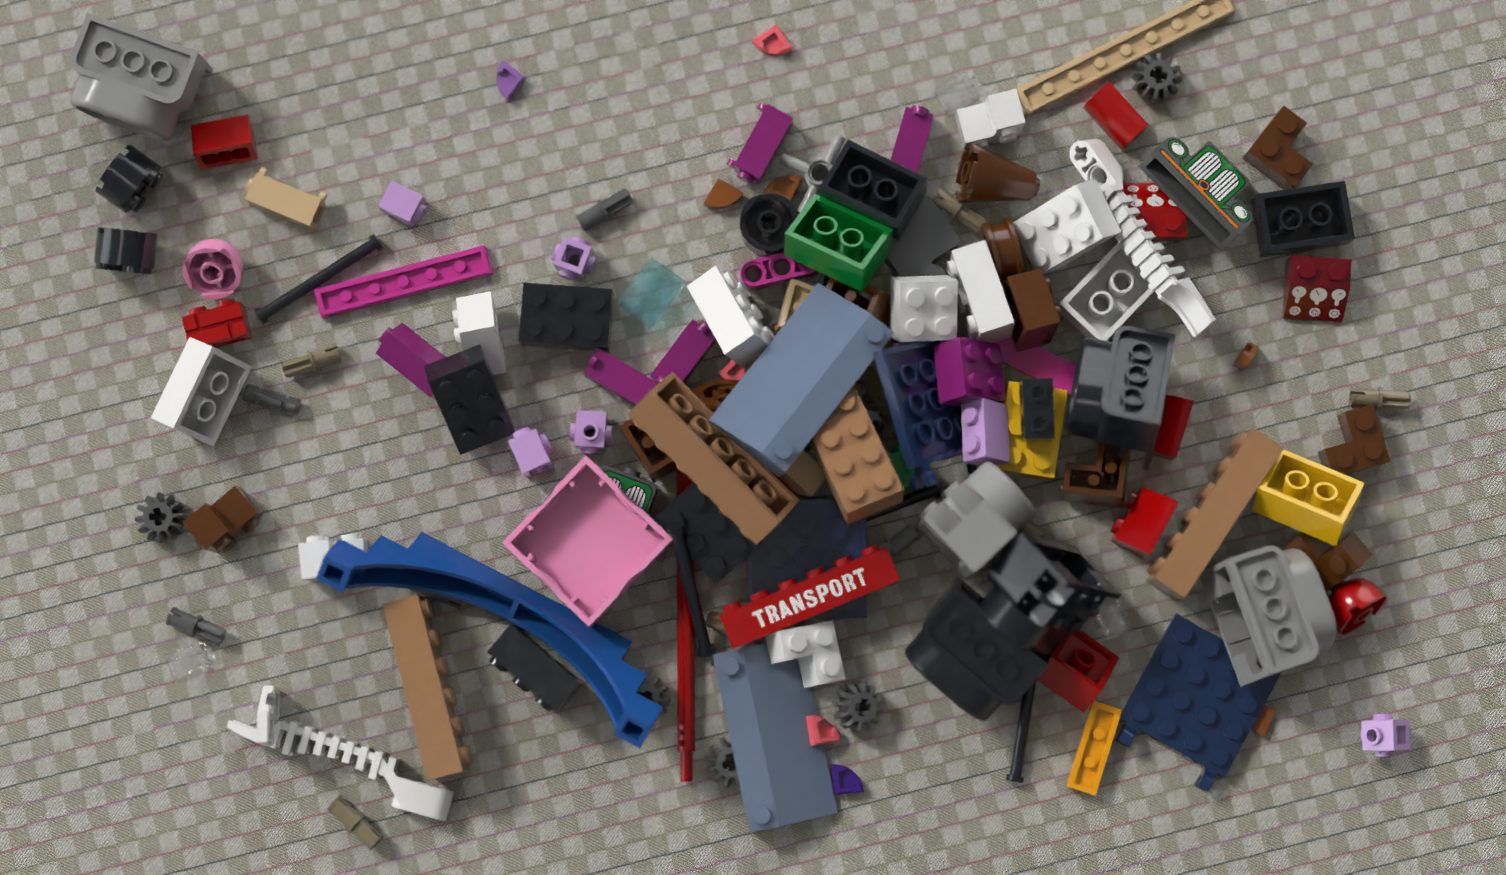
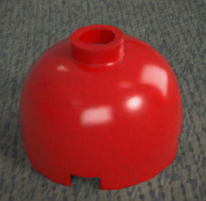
M1352 578L1348 581L1342 580L1330 589L1332 593L1328 599L1335 616L1336 631L1342 635L1355 631L1366 623L1364 619L1370 613L1376 615L1385 605L1387 597L1372 581L1365 578Z

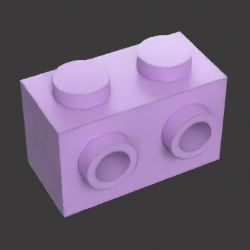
M985 398L962 404L963 462L979 467L985 462H990L995 466L1009 463L1007 405Z
M525 427L512 434L514 438L508 440L524 476L530 478L555 467L549 455L554 450L545 433L540 435L536 429L530 430L529 427Z

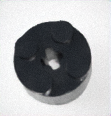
M129 144L125 147L129 152L125 156L119 153L113 159L100 178V181L104 183L103 187L97 186L95 191L123 212L128 213L130 210H133L137 213L146 201V198L143 197L149 187L152 189L156 188L164 175L159 172V164Z
M777 193L762 194L751 198L745 204L740 214V234L748 249L764 257L783 253L785 232L798 216L795 206L786 197ZM771 220L775 221V229H764V221L767 223L771 222Z
M98 227L94 258L96 269L123 272V266H125V272L151 275L152 269L155 267L158 234Z

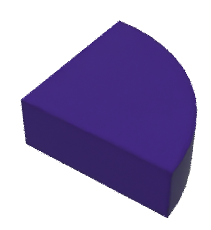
M832 764L834 795L864 792L863 784L854 771L843 765Z

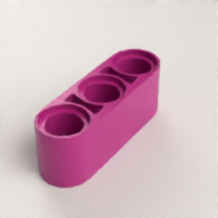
M783 252L746 262L740 270V277L748 290L756 291L789 283L791 278L795 280L811 278L820 272L807 268L803 264L784 256ZM779 262H785L791 269L786 275H778L774 271V266ZM750 269H757L761 272L762 277L757 282H750L745 277L746 272Z

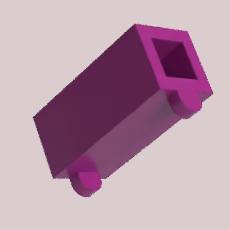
M759 103L757 109L763 112L737 160L729 158L726 163L737 172L736 176L748 184H752L753 181L758 184L761 183L793 125L792 116L769 104Z
M913 105L912 108H905L890 159L918 173L934 114L929 113V109L918 105Z
M692 319L651 373L650 378L660 383L669 374L674 372L685 384L717 341L708 323L703 320L697 323Z
M403 322L394 329L387 328L379 338L381 345L376 354L429 397L433 396L424 366L446 357Z
M599 348L591 357L583 373L586 378L634 406L659 384Z

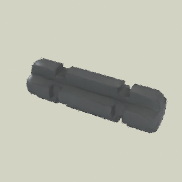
M251 384L246 385L243 392L244 401L250 403L257 401L260 406L280 412L284 409L285 413L290 415H297L301 408V400L291 396L285 398V394L264 388L261 391L258 386Z

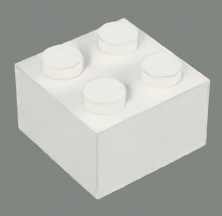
M948 275L890 277L889 329L894 332L892 338L898 342L943 341L957 338L958 280Z

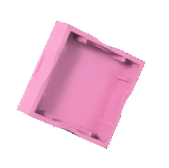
M585 456L556 486L547 501L532 511L502 544L557 594L558 598L585 624L592 627L673 543V540L598 466Z

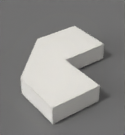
M263 686L257 710V743L261 746H273L274 720H279L280 690L275 686Z

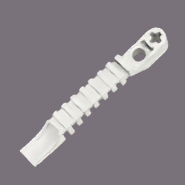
M1089 139L1075 142L1070 148V159L1085 181L1096 179L1122 231L1117 234L1116 240L1119 243H1123L1125 246L1123 250L1127 255H1131L1133 265L1140 268L1141 272L1139 274L1143 279L1148 280L1150 290L1155 291L1158 299L1169 305L1182 319L1192 336L1197 337L1216 320L1190 278L1177 279L1186 272L1183 266L1169 268L1168 265L1175 259L1171 254L1160 255V252L1165 248L1161 243H1152L1151 240L1156 237L1152 231L1145 232L1143 230L1148 224L1144 219L1137 220L1135 218L1141 213L1138 208H1128V205L1135 200L1131 195H1125L1122 191L1124 171L1103 141ZM1104 171H1105L1106 174H1107V180H1106V181H1105L1104 176H1103Z
M236 720L228 721L227 728L257 742V728ZM279 721L274 725V744L268 747L280 748L284 732L287 731L281 754L293 755L298 737L302 736L297 753L309 754L312 742L316 741L312 754L324 755L328 745L330 748L327 757L339 758L342 750L344 751L341 761L343 763H353L354 757L357 755L358 760L355 769L366 770L368 763H371L368 778L375 780L376 778L379 779L380 775L385 777L394 794L392 807L446 821L454 791L400 776L397 771L400 758L389 757L388 760L386 758L387 752L380 750L373 752V747L366 745L359 747L358 742L355 741L344 742V737H330V733L325 731H319L318 733L316 728L311 726L302 727L300 722L291 721L289 723Z

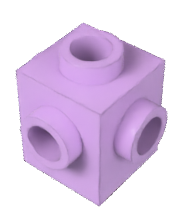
M573 236L572 239L564 237L561 244L557 243L552 260L556 270L560 271L559 276L575 281L576 277L584 280L586 273H592L596 257H593L594 251L589 246L590 242ZM574 256L580 258L579 265L577 266L570 264V259Z
M577 410L576 423L570 424L569 440L574 441L575 448L581 449V454L598 455L599 450H606V443L612 442L613 427L607 425V412ZM589 430H596L594 436H586Z
M1373 714V720H1361L1360 738L1363 751H1375L1376 757L1393 756V751L1410 750L1409 719L1392 720V714Z

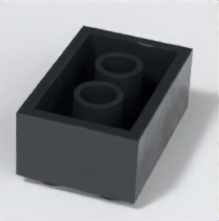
M847 140L819 187L820 196L892 228V238L899 241L927 193V178L855 142Z
M1345 181L1259 193L1251 200L1260 258L1348 245L1355 239Z
M523 282L519 343L522 346L597 351L599 348L605 352H610L614 304L613 290Z
M480 344L424 366L429 386L460 455L508 437L515 432L512 418Z
M694 481L654 518L666 532L667 525L673 522L684 523L685 531L683 534L689 557L715 585L760 546L763 541L762 539L756 545L751 539L746 538L740 528L729 517L721 513L719 507L710 497L704 495L699 490Z
M510 624L487 651L492 656L489 662L501 672H511L515 676L512 681L523 691L529 692L532 690L538 695L535 701L548 712L553 709L561 711L584 684L515 625Z

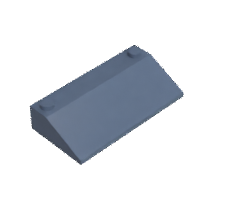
M817 283L708 421L776 476L780 477L787 471L874 360L873 353L880 351L894 332L869 312Z
M767 644L713 654L750 833L838 813L824 745L810 746L806 716L817 715L812 688H804L798 659L771 664Z

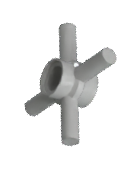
M835 134L824 158L814 160L810 164L785 153L782 154L779 164L805 175L806 183L809 186L797 210V214L802 211L814 193L819 194V187L823 181H816L813 177L818 171L829 172L845 142V138Z

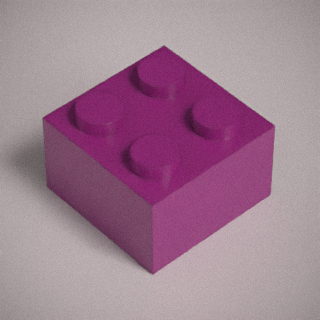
M958 337L933 346L939 404L961 407L962 404L982 398L999 403L1006 402L1000 344Z

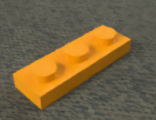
M1097 701L1091 703L1066 783L1067 787L1096 796L1122 709Z

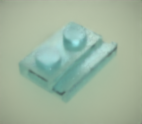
M651 256L616 304L651 330L685 286L686 281Z

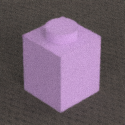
M392 180L378 205L382 212L412 227L416 221L420 222L427 211L426 200L422 195Z

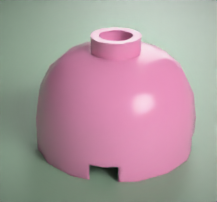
M222 239L200 241L191 248L182 266L183 278L190 289L193 290L195 288L197 291L202 292L201 296L205 298H225L234 293V290L240 284L244 272L243 259L238 250L227 241Z

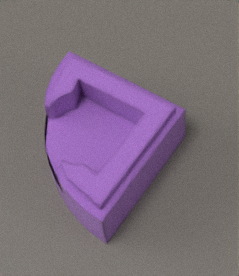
M502 60L497 69V85L501 95L509 102L524 83L526 77Z

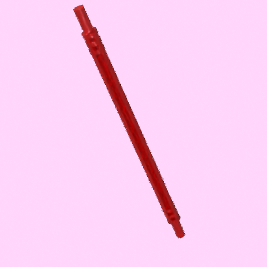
M676 469V497L693 482L687 474L682 473L679 469ZM690 558V562H691V566H692V570H693V574H694V561ZM677 560V751L680 752V781L692 782V751H695V628Z

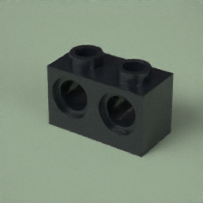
M1052 378L1021 379L1019 382L1021 443L1051 442L1055 439Z

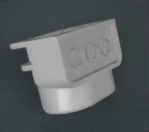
M87 13L70 58L71 66L80 74L70 102L76 109L101 121L152 139L168 141L173 136L181 113L190 108L195 96L200 95L199 85L204 72L212 74L213 68L199 52Z
M985 462L961 484L957 480L953 482L941 494L944 500L939 505L933 501L919 515L922 521L916 527L964 578H967L988 561L1035 515V509L1025 494L1002 470L990 462Z
M1266 546L1227 558L1201 573L1200 578L1240 687L1310 662L1319 653L1325 652L1333 646L1336 638L1335 616L1318 570L1310 557L1303 551L1295 548L1282 551L1276 546Z

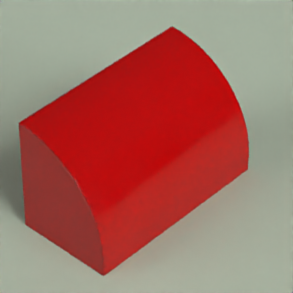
M1110 82L1106 83L1083 107L1121 151L1137 139L1148 127V123Z
M248 114L190 125L193 155L200 170L258 159L255 136Z
M1165 395L1153 455L1170 461L1177 458L1194 401Z

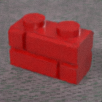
M235 299L220 301L217 303L218 307L207 310L206 306L192 308L189 310V315L182 316L187 341L191 337L214 348H219L252 339L246 309L241 302L235 303Z

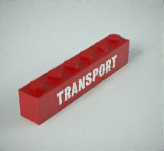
M878 544L862 549L863 556L852 560L851 556L848 555L833 561L834 568L824 571L821 566L806 572L807 579L797 583L795 578L778 584L780 590L768 594L767 589L750 595L751 602L740 605L738 600L723 606L724 613L719 614V618L732 649L900 581L887 547L879 548Z

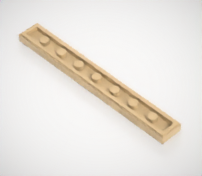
M1193 0L1016 88L1020 104L1028 117L1144 59L1147 54L1152 55L1233 15L1236 10L1230 0Z

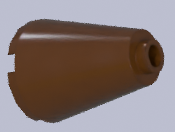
M971 143L967 145L971 150L970 152H963L956 176V183L961 184V192L955 191L958 201H1029L1032 196L1038 194L1040 179L1037 178L1036 172L980 145Z

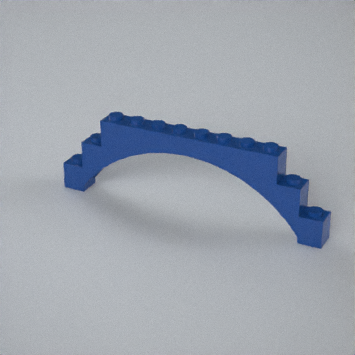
M423 532L418 535L408 549L381 535L367 552L339 538L323 558L316 579L342 593L345 589L360 587L415 589L473 604L515 623L553 648L585 678L610 715L616 729L613 735L641 749L652 731L663 707L638 694L647 673L624 662L632 641L598 623L589 627L571 609Z

